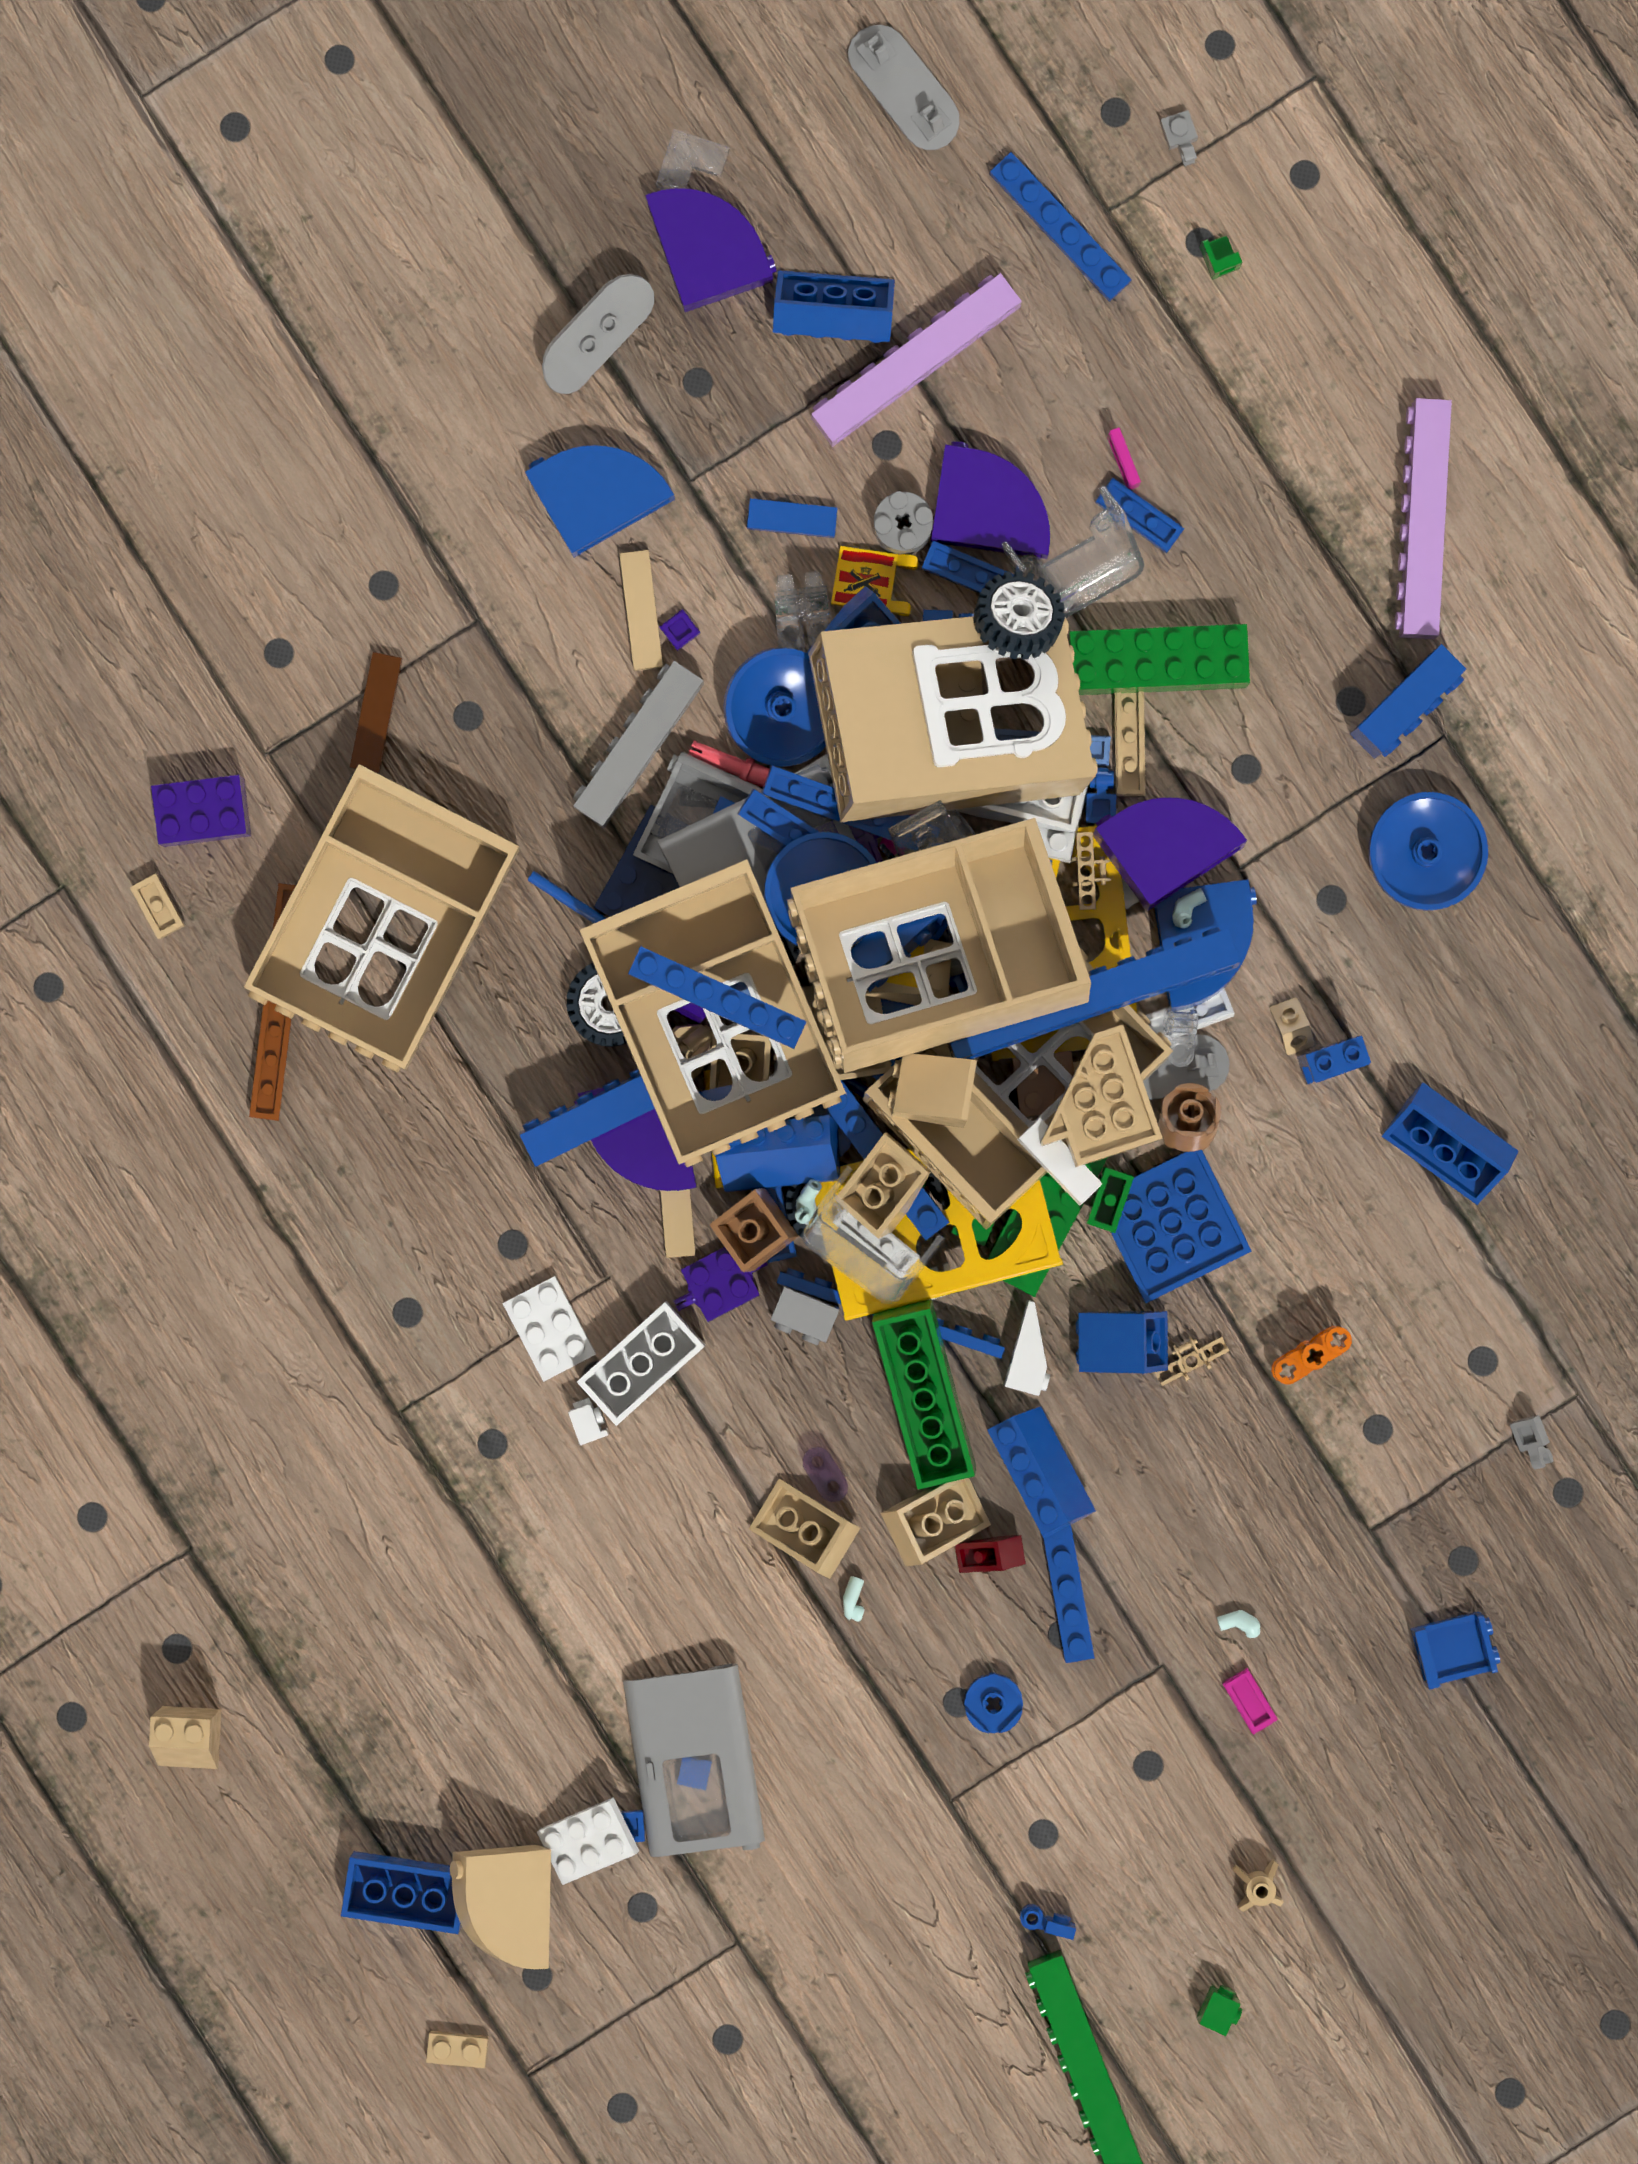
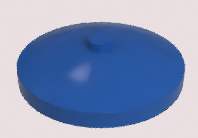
M786 647L771 648L754 654L737 668L726 688L723 712L730 736L744 753L761 763L782 767L808 761L826 747L808 653Z
M1421 792L1400 799L1388 807L1379 817L1369 840V863L1378 885L1397 903L1415 910H1440L1462 901L1479 884L1488 861V842L1480 820L1463 802L1442 793Z
M832 832L807 834L786 845L772 861L764 884V900L777 931L789 942L798 946L795 927L792 928L788 915L787 900L791 899L790 888L877 863L868 850L857 841ZM866 935L859 937L853 945L862 940Z

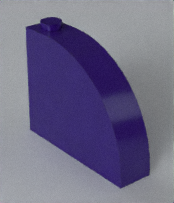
M686 188L660 190L645 195L684 312L773 282L772 273L777 272L772 255L766 256L759 236L753 226L731 204L707 192Z
M953 441L951 445H945L931 542L936 541L945 545L1047 559L1050 547L1048 514L1039 492L1028 477L1009 461L987 451L968 448L969 444Z
M1182 798L1150 799L1129 806L1113 817L1108 814L1096 823L1097 827L1093 833L1095 840L1147 912L1243 849L1247 842V839L1240 830L1224 815L1209 806Z
M598 1088L590 1091L578 1093V1097L588 1092H592L594 1096L604 1091V1089ZM655 1109L591 1139L593 1146L602 1159L615 1172L635 1184L663 1191H681L698 1188L693 1166L686 1167L685 1163H677Z

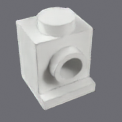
M589 1398L573 1403L574 1409L570 1410L568 1414L580 1446L609 1435L608 1428L603 1430L601 1428V1424H604L605 1421L600 1408H594Z

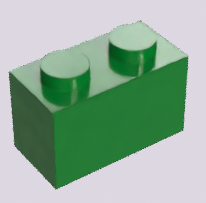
M1103 1167L1099 1178L1102 1185L1094 1193L1085 1224L1115 1233L1134 1177Z

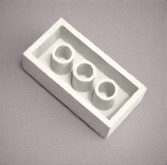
M666 1301L584 1374L577 1383L617 1426L704 1348L706 1344Z

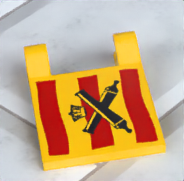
M840 546L831 605L844 606L866 586L878 596L893 614L909 616L911 612L910 603L891 601L896 567L916 570L918 568V558L914 555L893 554Z

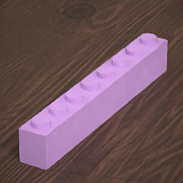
M1001 273L995 278L992 275L986 277L978 284L980 289L972 295L968 292L963 294L954 302L956 307L948 313L945 310L939 312L931 319L932 324L925 330L921 327L916 329L907 337L909 341L900 348L898 345H895L883 355L885 359L878 365H875L874 362L869 364L860 372L861 377L853 383L851 380H848L836 390L838 393L830 400L824 398L813 407L814 412L811 414V419L832 447L1021 307V299Z
M1416 398L1412 403V407H1407L1406 424H1411L1410 436L1405 438L1404 452L1409 454V465H1404L1403 483H1407V494H1403L1401 511L1406 512L1405 524H1401L1400 541L1404 542V553H1400L1398 559V571H1403L1402 582L1397 584L1396 592L1397 600H1401V612H1396L1395 629L1399 630L1400 638L1435 639L1439 636L1452 400Z

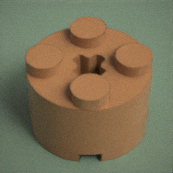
M1185 1083L1175 1087V1090L1166 1095L1162 1103L1158 1125L1164 1143L1168 1147L1185 1152L1204 1150L1210 1146L1217 1133L1221 1117V1105L1217 1097L1208 1092L1209 1089L1200 1084Z

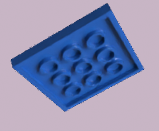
M1202 1150L1184 1152L1135 1176L1116 1232H1110L1145 1303L1252 1252Z

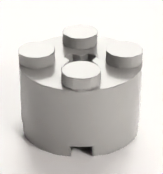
M897 491L887 496L878 505L874 515V534L879 545L889 553L905 555L916 553L930 539L933 527L931 509L920 496L910 492ZM907 519L909 528L904 526L902 530L898 529L897 520Z

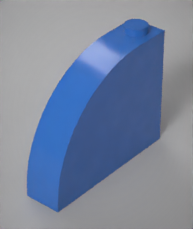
M592 445L571 448L546 460L543 457L530 463L528 465L529 470L525 471L528 480L573 558L675 500L674 493L667 482L650 464L627 451L608 446Z
M1248 879L1182 888L1154 907L1159 945L1164 950L1175 947L1174 942L1186 937H1191L1192 941L1203 937L1202 933L1209 929L1219 927L1220 931L1229 928L1241 963L1235 969L1166 992L1169 1012L1189 1009L1208 1001L1223 990L1240 969L1252 940L1254 923L1252 905L1257 904L1255 888L1249 887ZM1201 888L1207 901L1193 908L1190 926L1187 928L1175 926L1172 919L1175 902L1179 898Z

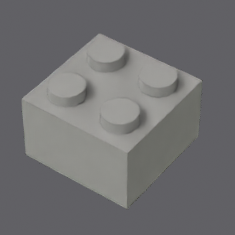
M784 1286L771 1320L776 1322L774 1328L791 1334L792 1329L803 1333L801 1339L818 1345L820 1341L826 1343L839 1312V1307L799 1290Z

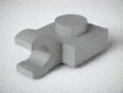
M1189 110L1161 119L1160 125L1169 150L1178 147L1184 167L1194 164L1197 156L1191 143L1197 141L1198 136Z
M1539 1415L1517 1420L1509 1424L1520 1452L1528 1451L1534 1470L1544 1468L1545 1464L1553 1462L1550 1450L1544 1447L1550 1441Z

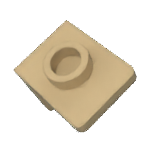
M1292 998L1270 1007V1011L1281 1032L1287 1055L1314 1046L1311 1026L1298 998ZM1306 1036L1302 1043L1297 1045L1291 1044L1295 1037Z

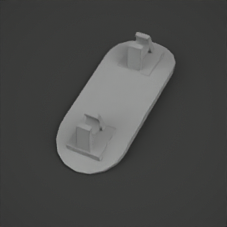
M874 25L859 31L851 40L848 49L849 63L856 75L912 144L924 150H938L948 145L956 136L959 128V112L948 93L902 35L892 27Z
M626 274L608 281L548 345L543 356L542 371L544 380L549 388L556 393L562 394L578 391L638 326L645 321L654 305V291L647 280L638 275Z
M1196 1034L1175 1037L1169 1040L1172 1044L1170 1048L1173 1052L1164 1063L1143 1081L1149 1100L1165 1098L1167 1094L1175 1090V1087L1185 1083L1200 1084L1209 1089V1091H1212L1225 1082L1229 1073V1058L1220 1042L1210 1036Z

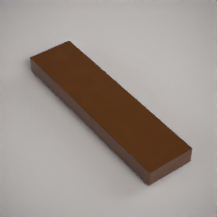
M376 652L372 654L350 762V768L356 769L360 764L380 774L403 660L400 657Z

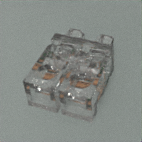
M820 571L804 573L806 588L794 589L793 575L777 576V591H774L778 648H793L805 652L802 621H806L809 649L815 643L820 632H823L831 623L827 585L823 586Z

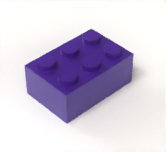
M233 775L151 786L158 845L169 847L251 836L245 779L242 776Z

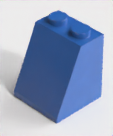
M1099 1311L1078 1313L1076 1333L1079 1336V1348L1076 1352V1361L1079 1365V1372L1145 1374L1168 1370L1167 1311Z

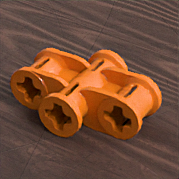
M1331 1326L1316 1334L1310 1340L1300 1342L1295 1349L1288 1351L1273 1362L1271 1366L1273 1377L1283 1384H1293L1313 1370L1323 1368L1328 1361L1335 1359L1350 1348L1352 1344L1351 1334L1347 1329ZM1333 1333L1343 1335V1338L1340 1339V1346L1330 1343L1333 1340ZM1310 1349L1316 1351L1313 1354V1361L1307 1359L1310 1356ZM1282 1364L1293 1367L1290 1369V1377L1279 1374L1283 1370Z

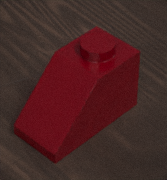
M1021 1535L997 1536L960 1542L955 1545L959 1573L1004 1571L1026 1564Z

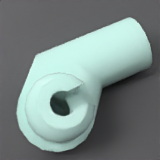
M1201 888L1179 898L1175 902L1172 914L1175 926L1180 928L1190 926L1193 908L1207 901Z
M809 1180L796 1200L797 1211L795 1212V1219L800 1224L811 1222L816 1214L815 1197L822 1188L821 1183L817 1180Z
M854 1576L850 1577L843 1595L844 1616L848 1620L853 1619L859 1622L865 1609L862 1606L856 1605L864 1581Z
M1243 1610L1217 1617L1221 1631L1237 1627L1244 1631L1248 1638H1256L1261 1632V1625L1258 1619Z

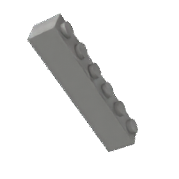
M673 661L671 666L668 664L664 665L657 676L660 682L654 690L649 688L640 700V703L643 704L642 708L637 714L634 712L630 714L623 725L626 728L621 738L616 736L606 750L610 753L604 762L599 760L589 774L593 777L587 787L582 785L573 797V800L576 801L574 808L602 828L606 827L704 685V681L676 661Z

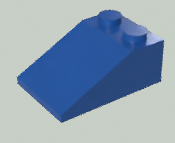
M865 586L843 606L824 631L901 623L878 596Z

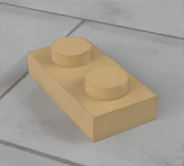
M155 873L130 887L157 939L160 940L185 926L158 874Z
M430 2031L426 2063L485 2068L489 2036Z

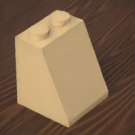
M909 1054L902 1056L901 1061L895 1060L892 1078L898 1079L896 1090L890 1089L887 1106L893 1108L892 1116L964 1128L968 1119L977 1060L922 1054Z
M162 1706L150 1716L149 1748L158 1766L218 1769L222 1709Z

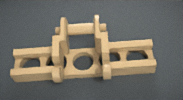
M1093 832L1076 833L1077 857L1071 858V862H1078V882L1072 883V886L1079 887L1080 910L1096 909V882L1106 885V881H1111V878H1106V863H1109L1110 860H1105V857L1095 860ZM1082 836L1089 837V846H1081ZM1082 851H1089L1090 856L1082 857ZM1094 864H1100V878H1095ZM1085 865L1092 868L1091 875L1087 877L1083 876L1080 872L1081 868ZM1083 886H1091V890L1084 891ZM1083 896H1092V905L1085 906Z
M1191 1336L1188 1337L1189 1342L1179 1347L1172 1345L1174 1350L1171 1353L1173 1355L1176 1354L1178 1360L1168 1364V1370L1171 1372L1170 1378L1163 1381L1160 1378V1373L1164 1371L1154 1372L1160 1385L1164 1386L1181 1376L1188 1381L1190 1379L1186 1373L1204 1364L1208 1370L1211 1369L1210 1361L1229 1352L1223 1337L1199 1349L1195 1345L1198 1343L1197 1339L1193 1340ZM1220 1342L1223 1345V1350L1214 1353L1212 1346ZM1193 1347V1352L1183 1357L1181 1356V1352ZM1206 1349L1210 1352V1357L1208 1358L1204 1353ZM1187 1357H1196V1366H1187ZM1178 1365L1181 1371L1178 1374L1173 1371V1366Z

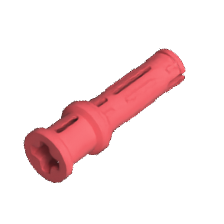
M696 740L693 741L691 745L693 748L689 750V755L730 774L739 776L744 781L764 787L770 768L755 763L753 758H747L745 761L699 743Z

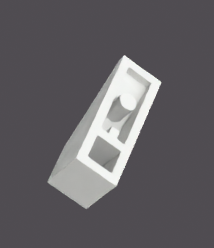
M1027 1300L1004 1386L1039 1396L1041 1390L1046 1391L1050 1374L1046 1373L1047 1364L1035 1302Z

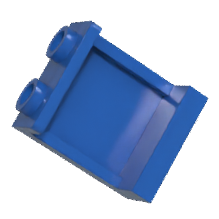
M1362 1035L1297 1056L1306 1084L1321 1082L1371 1063Z
M1477 1611L1410 1628L1424 1685L1429 1690L1441 1687L1440 1684L1461 1678L1485 1672H1498L1496 1664L1501 1663L1497 1647H1492L1489 1635H1493L1492 1625L1489 1617L1484 1618L1481 1612Z

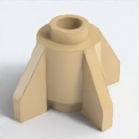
M697 1023L675 1026L672 1029L683 1057L691 1058L712 1049L713 1031L707 1025ZM703 1066L691 1072L692 1079L701 1073Z
M1271 1860L1264 1872L1253 1871L1247 1874L1236 1864L1232 1868L1233 1872L1244 1881L1243 1888L1246 1895L1237 1906L1242 1912L1254 1905L1266 1906L1273 1903L1281 1907L1284 1903L1276 1895V1886L1273 1883V1878L1279 1865L1275 1860ZM1258 1887H1265L1264 1891L1256 1892Z

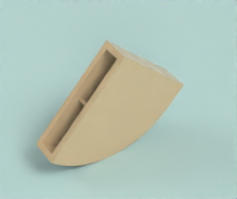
M526 1845L453 1852L450 1875L452 1877L454 1906L463 1929L473 1943L488 1955L513 1966L525 1969H548L551 1849L540 1845Z

